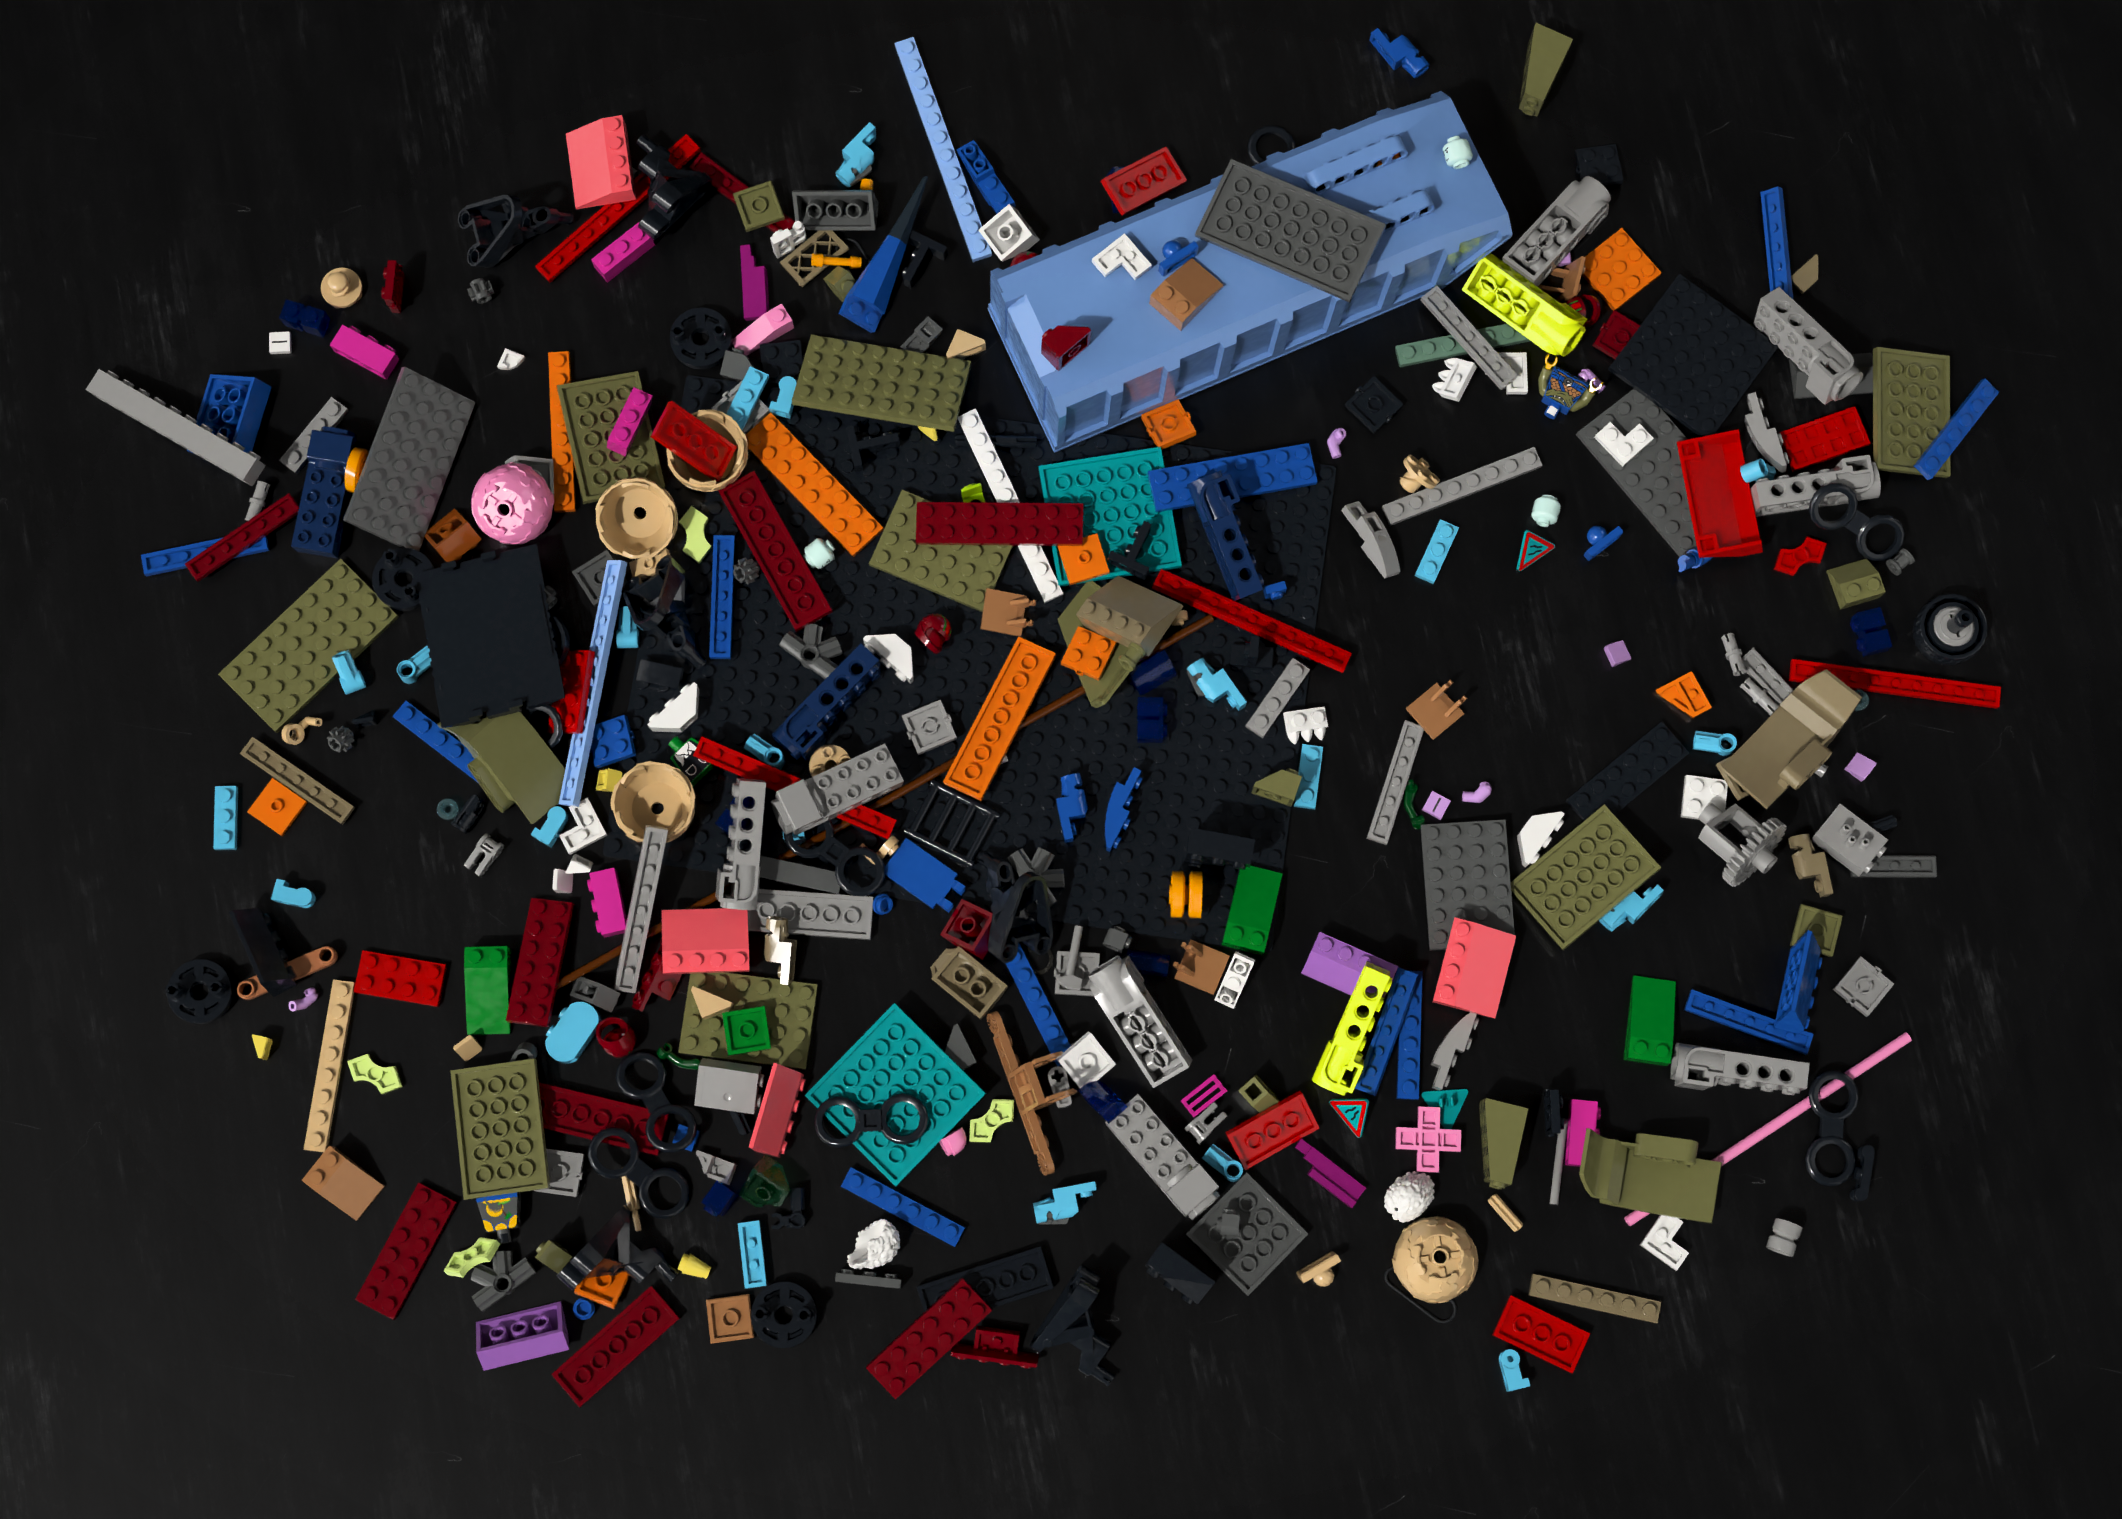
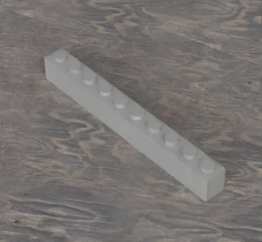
M98 369L86 388L89 393L248 485H254L266 466L259 461L260 456L252 451H249V453L244 452L245 448L236 442H233V444L228 443L229 439L220 433H217V435L212 434L213 430L204 424L198 426L196 424L197 420L187 414L185 417L181 416L182 412L173 406L165 407L166 403L159 398H149L150 394L141 388L138 391L133 389L135 385L125 379L122 382L119 381V376L109 370L105 373Z

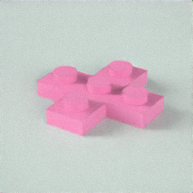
M1419 1106L1417 1128L1396 1127L1395 1149L1417 1150L1416 1172L1438 1173L1439 1151L1461 1152V1130L1440 1129V1107Z

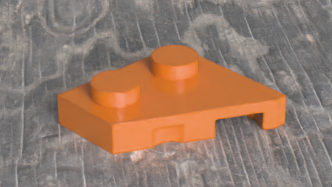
M1692 671L1655 690L1659 696L1692 718L1712 709Z

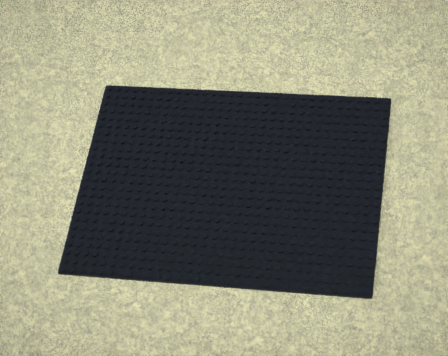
M689 375L686 377L681 407L690 414L698 410H712V407L723 398L722 395L726 391L730 392L740 382ZM765 386L759 399L769 408L771 401L777 402L780 389ZM794 405L791 419L774 415L884 529L902 490L931 502H963L961 489L969 484L981 483L985 502L997 503L971 446H957L955 444L956 434H964L958 419L954 432L936 429L938 441H933L915 425ZM979 416L988 435L1036 436L1037 438L1036 448L994 447L1020 503H1044L1038 469L1040 465L1156 447L1153 440L1100 433L1054 453L1040 424ZM854 426L857 441H861L862 438L872 436L873 438L880 437L881 434L886 432L898 433L900 447L860 455L863 471L855 472L846 427ZM1174 444L1162 449L1165 468L1245 454ZM748 449L747 463L736 480L755 471L831 607L832 613L823 617L821 621L814 623L823 627L821 642L835 636L838 639L842 655L830 660L839 666L861 643L865 646L863 638L868 635L896 634L912 650L914 681L911 684L907 680L905 682L901 681L895 675L897 671L892 667L888 669L880 662V676L874 682L870 680L865 686L866 690L859 697L855 696L851 700L852 704L844 712L841 710L836 715L837 719L831 726H825L827 729L824 733L826 742L822 746L837 745L843 748L852 759L880 745L886 744L904 780L902 786L956 757L1018 636L982 630L980 627L983 612L869 566L883 531L853 557ZM1313 463L1318 481L1316 485L1242 497L1239 502L1234 504L1236 510L1233 511V514L1237 515L1240 520L1241 526L1239 529L1241 534H1245L1249 546H1246L1248 552L1253 554L1256 560V565L1254 566L1257 574L1260 573L1263 578V590L1264 586L1285 581L1287 587L1283 597L1276 600H1271V598L1265 599L1263 590L1238 599L1236 602L1312 636L1315 633L1336 476V467ZM670 470L666 490L675 502L678 526L674 538L665 548L669 550L670 555L685 569L686 614L690 628L695 632V649L706 658V663L697 669L686 657H680L671 648L668 639L661 636L655 629L641 631L627 711L630 730L635 735L633 743L636 756L619 761L617 770L622 772L623 777L636 764L648 761L665 763L677 768L670 759L675 751L668 745L676 736L684 743L691 737L699 742L702 736L761 761L744 749L746 741L755 733L783 753L785 765L779 770L807 780L812 777L809 770L810 759L805 761L801 757L797 761L772 737L776 729L825 680L813 670L805 668L798 659L779 646L782 638L789 631L803 640L805 628L797 632L795 631L759 566V577L754 578L755 582L746 584V582L740 583L734 576L731 659L709 658L714 535L735 536L734 565L738 564V560L744 557L747 560L753 559L757 564L758 562L718 491L703 492L691 489L682 484ZM973 500V501H971V502L981 503L979 500ZM691 506L709 519L704 533L712 549L700 564L683 552L687 541V534L679 521ZM1191 506L1172 510L1182 568L1166 571L1232 600L1196 507ZM1224 532L1225 539L1229 541L1228 533ZM817 538H821L824 541L829 540L835 548L832 551L834 560L822 569L812 568L803 556L805 554V547ZM1013 545L994 590L1025 595L1029 601L1036 600V606L1025 608L1024 619L1026 621L1033 620L1034 622L1033 626H1027L1022 629L1021 638L1056 653V658L1025 716L1027 717L1082 686L1078 674L1074 670L1061 665L1067 645L1058 618L1085 583L1062 586L1061 590L1064 595L1044 603L1018 546ZM1041 546L1057 579L1052 546ZM1232 551L1233 559L1237 560V554ZM1160 571L1148 573L1145 580L1135 575L1122 577L1182 604L1183 608L1181 610L1187 611L1188 620L1184 621V625L1172 626L1171 624L1160 641L1208 615L1204 611L1152 589ZM1240 571V577L1244 580L1245 574ZM1114 578L1093 582L1103 587ZM929 614L943 615L949 620L952 627L950 639L943 643L942 651L938 654L933 653L915 635L919 622ZM1212 615L1213 622L1136 664V668L1127 675L1105 705L1098 708L1091 706L1085 693L1017 731L1006 753L1008 762L1000 764L982 801L975 799L1000 812L1001 815L998 819L994 820L974 858L975 865L973 868L904 834L907 827L910 828L931 788L929 786L930 781L878 809L877 812L897 820L890 837L894 835L899 840L897 844L899 847L907 838L958 874L955 880L966 886L965 892L961 896L953 889H950L945 896V899L953 903L954 907H957L961 899L992 912L991 894L986 890L988 868L978 861L980 859L978 857L982 852L987 851L993 857H1000L1009 863L1007 858L1021 848L1031 861L1039 847L1055 855L1048 870L1063 869L1064 888H1049L1057 900L1050 907L1052 921L1102 929L1118 926L1130 933L1185 941L1194 940L1199 943L1222 946L1239 869H1235L1233 865L1224 863V866H1201V869L1191 868L1188 866V863H1184L1191 828L1255 839L1250 866L1283 873L1291 807L1252 794L1251 792L1255 782L1280 770L1286 771L1287 768L1296 771L1301 733L1299 732V739L1296 744L1289 740L1283 713L1303 710L1305 708L1309 673L1263 738L1245 726L1292 658L1309 669L1311 659L1259 636V646L1273 647L1272 669L1230 666L1231 645H1246V642L1250 641L1251 636L1258 635ZM673 617L668 620V625L674 620ZM809 653L804 658L812 660L815 658V655ZM876 653L874 654L876 658L881 659ZM1204 658L1215 670L1214 674L1223 668L1247 702L1246 707L1240 711L1236 707L1232 708L1226 699L1228 697L1227 694L1214 703L1206 699L1205 696H1198L1187 675L1188 666ZM640 660L683 668L684 673L680 689L636 680ZM856 671L854 674L858 675L862 671ZM695 682L699 687L698 719L683 732L652 731L647 725L650 722V717L656 712L660 713L666 708L665 704L672 698L676 699L681 694L680 691L684 686ZM844 685L841 686L839 689L843 690L846 689L848 686ZM828 700L825 702V704H831L833 701ZM941 700L947 715L949 714L951 717V725L957 739L918 755L912 739L909 740L906 733L908 730L902 715ZM809 738L801 747L803 748L811 740V738ZM773 755L770 758V762H777L780 756ZM714 766L693 787L696 795L693 820L681 836L665 844L661 865L717 873L718 868H723L724 863H730L727 859V847L731 846L732 842L728 838L729 825H733V818L730 817L731 804H735V797L732 795V784L736 783L737 778L742 777ZM1135 767L1141 770L1140 777L1143 780L1138 789H1133L1131 793L1133 799L1129 807L1124 806V809L1130 811L1129 818H1131V822L1126 830L1122 829L1119 836L1122 839L1116 849L1112 848L1111 852L1106 850L1105 821L1108 803L1116 783L1119 782L1125 785ZM948 771L935 777L934 780L943 783ZM1080 773L1082 786L1076 789L1084 790L1088 810L1086 817L1070 821V823L1074 822L1077 835H1073V842L1065 843L1056 799L1064 797L1061 796V777ZM766 788L760 856L776 858L790 849L783 840V830L771 807V801L776 799V792ZM890 791L878 798H875L863 804V806L867 807L868 805L876 802L877 800L892 793L893 791ZM938 791L918 832L929 837L950 796ZM750 796L743 800V806H749L752 803V797ZM957 800L936 840L937 842L948 846L968 805ZM660 803L655 804L652 808L654 814H660L664 810V806ZM610 808L603 854L606 857L639 861L643 842H636L626 836L625 832L619 828L613 810ZM978 810L975 811L955 851L965 856L967 855L987 817L986 814ZM836 817L830 819L833 825L842 821ZM750 818L743 819L741 827L749 826ZM820 824L805 831L806 839L796 840L795 843L799 845L824 831V825ZM850 825L834 834V838L848 849L856 846L859 847L863 843L868 848L878 852L887 841L885 838L854 825ZM747 839L742 840L739 848H746L749 841ZM824 840L809 849L812 850L818 848L824 842ZM889 854L882 859L885 866L892 858ZM797 855L788 860V862L835 872V866L822 856L802 858ZM857 855L851 857L846 862L844 876L850 885L864 888L874 882L877 876V868L865 856ZM1012 867L1013 874H1014V879H1015V883H1016V881L1018 880L1019 876L1017 875V873L1015 872V870H1014L1013 867ZM1172 871H1183L1185 874V884L1187 885L1191 871L1202 872L1201 919L1188 916V905L1184 907L1182 918H1171L1169 885L1171 884ZM885 876L881 887L873 894H870L874 896L886 894L890 898L922 902L887 876ZM1033 880V881L1029 882L1028 884H1029V885H1032V884H1033L1035 881H1037V880ZM1281 882L1265 952H1271L1273 947ZM1034 901L1025 910L1034 919H1037V904Z

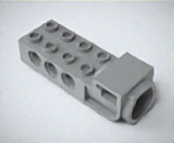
M1585 176L1580 182L1574 180L1502 257V261L1538 287L1587 233L1591 234L1608 215L1609 202L1611 200L1608 190L1599 181L1589 176Z
M1778 287L1760 299L1753 324L1769 338L1772 344H1777L1778 348L1787 358H1790L1801 371H1804L1809 376L1806 388L1824 405L1832 400L1837 401L1847 397L1857 388L1863 378V373L1853 365V356L1788 294Z
M1870 455L1843 458L1834 468L1820 470L1817 474L1810 475V472H1803L1798 474L1797 477L1783 475L1777 477L1776 480H1769V478L1759 479L1750 489L1755 515L1758 517L1809 509V503L1814 493L1829 483H1842L1849 486L1855 492L1858 501L1879 498L1881 481L1876 463L1871 462ZM1832 492L1822 498L1818 508L1849 503L1848 498L1841 492Z
M883 744L805 781L802 779L777 791L776 799L771 801V807L785 834L793 832L796 835L901 787L904 780L886 744Z
M737 778L736 783L732 784V795L735 797V804H731L730 817L733 818V825H729L728 838L732 840L731 846L727 847V859L730 863H724L723 868H718L715 894L722 908L738 910H757L761 871L759 863L766 782L763 780ZM752 797V803L749 806H743L744 798ZM750 818L749 826L741 827L742 820ZM747 839L749 841L748 846L744 849L739 848L740 842ZM725 878L728 879V882H731V894H723Z
M1117 955L1095 968L1088 975L1090 978V989L1095 999L1153 1088L1190 1067L1192 1062L1190 1055L1144 986V979L1129 956L1121 959Z
M1676 1043L1671 1059L1670 1079L1675 1080V1086L1697 1090L1708 1089L1716 1086L1717 1083L1724 1086H1731V1084L1736 1083L1739 1084L1740 1088L1744 1089L1761 1087L1760 1091L1764 1092L1782 1090V1094L1795 1095V1093L1800 1094V1091L1807 1089L1810 1063ZM1737 1067L1740 1068L1741 1075L1737 1072ZM1758 1070L1761 1071L1762 1078L1759 1076ZM1688 1073L1696 1074V1080L1688 1079Z
M1139 1094L1105 1122L1111 1132L1185 1217L1189 1216L1191 1220H1194L1221 1196L1216 1191L1219 1189V1186L1202 1166L1194 1160Z

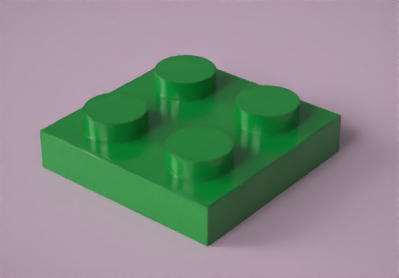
M765 1006L722 1013L728 1056L771 1049Z

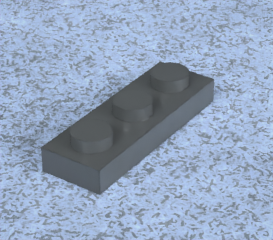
M842 1269L841 1273H836L835 1282L901 1289L902 1280L897 1279L898 1275L885 1274L884 1278L876 1277L874 1272L863 1271L862 1276L854 1275L855 1270Z

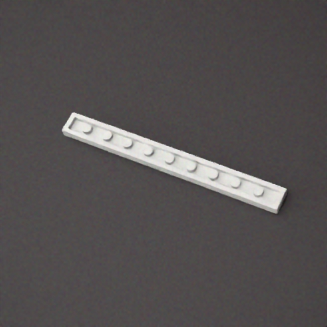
M976 408L958 416V421L997 503H1020ZM1017 545L1044 603L1064 595L1060 585L1058 586V581L1042 547Z

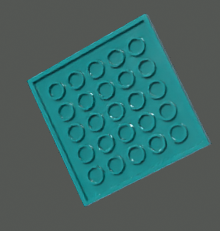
M1161 447L1038 466L1044 503H1083V537L1098 534L1106 562L1111 550L1127 557L1124 553L1128 544L1133 545L1136 539L1133 535L1137 526H1142L1143 522L1146 521L1152 524L1151 531L1136 562L1149 567V573L1160 571L1161 569L1182 568L1172 510L1155 512L1147 475L1148 471L1165 468ZM1052 546L1058 586H1068L1069 582L1058 547ZM1107 563L1110 574L1076 584L1112 579L1117 576H1131L1132 574Z
M896 1003L869 1028L805 1095L817 1108L828 1098L835 1096L852 1099L862 1110L880 1109L885 1100L899 1093L912 1094L923 1102L929 1116L928 1127L923 1136L914 1143L906 1145L895 1144L885 1138L881 1131L862 1132L859 1139L853 1143L895 1187L987 1094ZM908 1102L896 1103L887 1114L888 1126L897 1135H910L919 1125V1112L915 1106ZM835 1105L826 1111L825 1116L846 1137L853 1132L856 1120L851 1109L844 1105Z

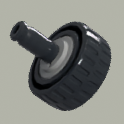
M1943 594L1930 600L1917 613L1912 629L1913 639L1919 651L1928 660L1941 665H1956L1967 661L1980 650L1985 643L1988 626L1982 609L1970 598L1960 594Z

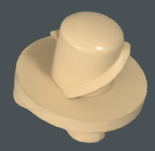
M333 269L322 280V296L334 308L352 306L362 297L363 285L361 279L351 269Z
M1409 454L1403 460L1407 472L1403 477H1400V484L1407 492L1414 493L1416 490L1418 491L1421 485L1433 489L1440 482V479L1428 469L1430 466L1423 458L1418 460Z
M824 745L818 748L811 756L809 762L810 774L812 777L851 758L843 748L837 745Z

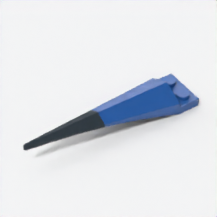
M928 176L923 177L886 239L847 293L838 313L870 333L876 331L882 314H885Z

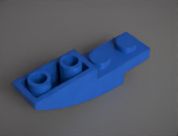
M974 140L956 149L972 180L996 214L1008 204L1015 207L1014 200L996 176L994 168Z
M1135 767L1125 785L1119 782L1116 783L1108 803L1105 821L1106 850L1111 852L1112 848L1116 849L1122 839L1119 836L1122 829L1126 830L1131 822V818H1129L1130 811L1124 809V806L1129 807L1133 796H1131L1133 789H1138L1143 780L1140 777L1141 770Z

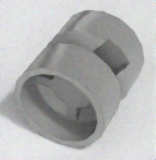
M1775 1218L1772 1227L1775 1235L1769 1236L1766 1248L1779 1254L1793 1257L1797 1247L1794 1240L1800 1238L1803 1228L1792 1222Z

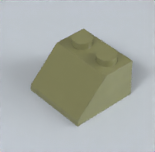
M1867 559L1827 570L1840 610L1878 599L1886 592L1879 572Z
M1293 769L1280 770L1255 782L1251 793L1291 807L1302 776L1298 775L1299 772Z

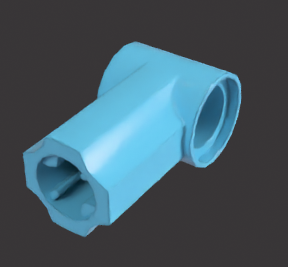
M1761 458L1740 467L1742 478L1746 483L1762 478L1773 480L1776 474L1775 467L1765 463Z
M623 606L619 608V630L616 632L617 648H639V630L633 621L628 607Z
M425 646L410 659L398 664L397 673L404 683L412 684L416 682L419 675L431 667L430 649L428 646ZM406 669H413L410 675H403Z
M349 650L332 656L340 676L341 686L346 695L366 688L364 677L361 671L357 669Z
M1695 731L1693 739L1694 750L1714 752L1722 756L1730 755L1737 745L1736 738L1729 733L1722 735ZM1721 741H1728L1731 744V748H1723Z
M755 733L746 741L744 749L759 760L777 769L784 767L785 757L778 748L773 747ZM773 755H779L780 758L777 762H770V758Z
M1214 1144L1202 1157L1205 1162L1230 1182L1238 1181L1243 1174L1242 1165ZM1236 1166L1239 1169V1174L1235 1177L1230 1176L1227 1173L1228 1167Z

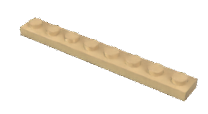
M333 980L304 1150L324 1152L328 1148L354 998L355 982Z

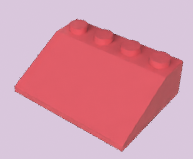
M622 115L602 118L566 133L576 209L636 200L627 126Z
M728 908L662 910L663 974L749 972L747 910Z
M1454 917L1433 1002L1495 1019L1516 935Z
M773 1063L749 1148L780 1158L781 1154H785L788 1144L785 1141L786 1134L792 1131L794 1121L791 1120L793 1112H797L800 1100H797L799 1091L803 1092L806 1083L802 1073Z

